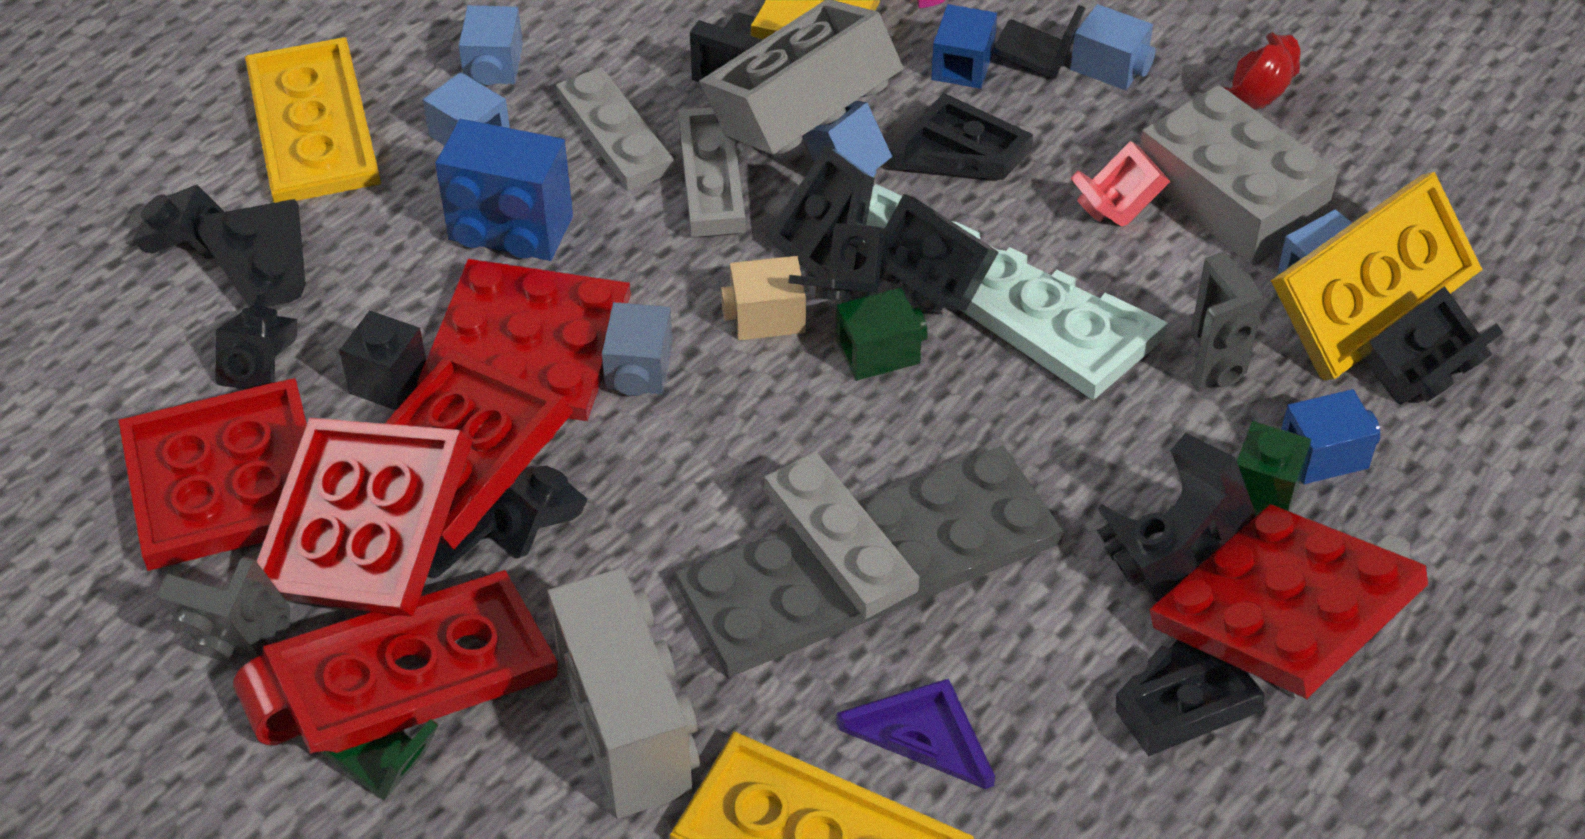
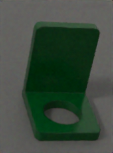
M430 719L413 739L399 731L338 753L331 751L320 752L385 801L426 753L439 725Z

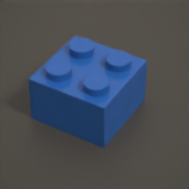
M460 118L435 162L448 240L456 241L469 248L481 246L509 252L522 259L534 257L552 261L573 218L565 139Z

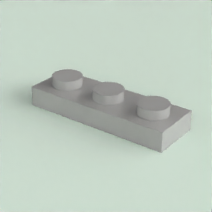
M602 67L555 84L559 101L627 191L675 172L673 157Z
M712 107L678 110L691 237L746 233L745 211L735 139L725 135Z
M816 451L764 477V492L865 620L919 591L918 574Z

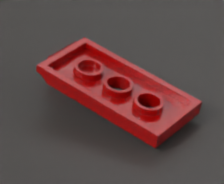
M506 570L421 596L414 617L371 612L264 646L263 655L249 661L237 672L233 680V688L260 743L273 746L302 735L310 754L320 751L338 753L428 722L430 719L434 720L556 678L558 661ZM474 635L479 639L486 640L488 644L480 649L470 650L460 647L456 641L463 636ZM406 655H415L418 658L427 660L428 663L422 668L407 670L395 664V661Z

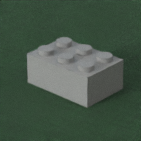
M824 0L699 82L726 136L774 155L785 153L798 146L802 141V136L816 126L826 125L838 120L844 115L845 107L860 97L871 96L882 91L888 85V79L904 68L879 12L835 0Z
M1219 84L1142 130L1140 148L1171 181L1159 194L1251 265L1283 245L1287 235L1328 214L1338 170Z
M624 567L547 590L558 663L616 819L692 795L691 770L700 767L698 752L691 733L698 730L697 722L687 694L675 695L669 681L674 679L676 675L666 642L664 640L654 642L648 629L654 626V618L644 589L633 591Z

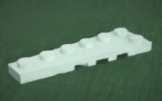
M878 184L874 185L866 226H877L885 229L902 196ZM954 222L964 230L968 231L969 233L980 239L979 232L970 229L958 222ZM1011 247L1007 251L994 248L999 253L967 310L963 311L1092 400L1096 399L1165 339L1168 325L1162 319L1110 294L1104 293L1101 298H1098L1075 287L1076 278L1059 270L1050 275L1027 264V255Z

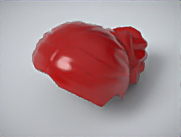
M1270 32L1266 37L1269 44L1257 51H1251L1240 59L1234 73L1232 87L1223 88L1252 109H1262L1272 104L1274 100L1285 92L1292 78L1300 72L1301 49L1293 35H1277L1274 32Z

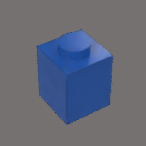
M947 4L933 42L931 80L982 88L995 47L996 12Z
M1354 389L1288 404L1281 430L1312 439L1301 477L1303 485L1369 469L1375 447L1380 441V427L1377 418L1372 411L1365 409Z

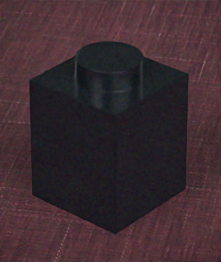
M370 310L339 349L349 394L393 410H397L418 387L417 381L426 362L420 327Z

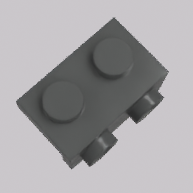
M1225 251L1205 258L1190 332L1192 338L1199 345L1192 385L1198 392L1215 385L1221 387L1230 386L1247 373L1264 296L1256 288L1249 273L1241 270Z
M245 557L240 559L227 590L166 574L156 596L174 617L172 624L181 631L188 633L194 639L193 647L200 653L221 661H229L232 653L251 659L263 655L264 646L284 640L290 625V605L257 561Z

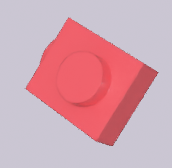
M1132 141L1093 179L1079 170L1070 178L1082 192L1077 201L1094 219L1101 222L1107 217L1121 227L1128 225L1171 182L1142 148Z

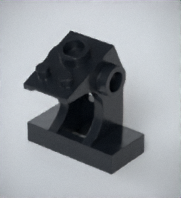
M1187 433L1170 450L1182 481V490L1175 505L1165 514L1150 513L1144 515L1139 520H1134L1117 513L1103 504L1098 507L1105 525L1096 531L1104 543L1111 539L1113 541L1104 547L1111 560H1115L1120 571L1132 587L1142 582L1156 603L1256 517L1236 458ZM1163 532L1158 538L1148 539L1154 533Z

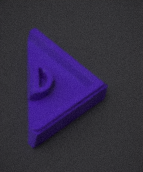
M949 678L836 713L837 726L844 733L983 789L994 786V772Z

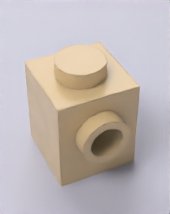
M798 256L730 263L731 286L721 287V301L724 321L735 320L738 340L806 333V295L804 286L788 283L789 275L801 276Z

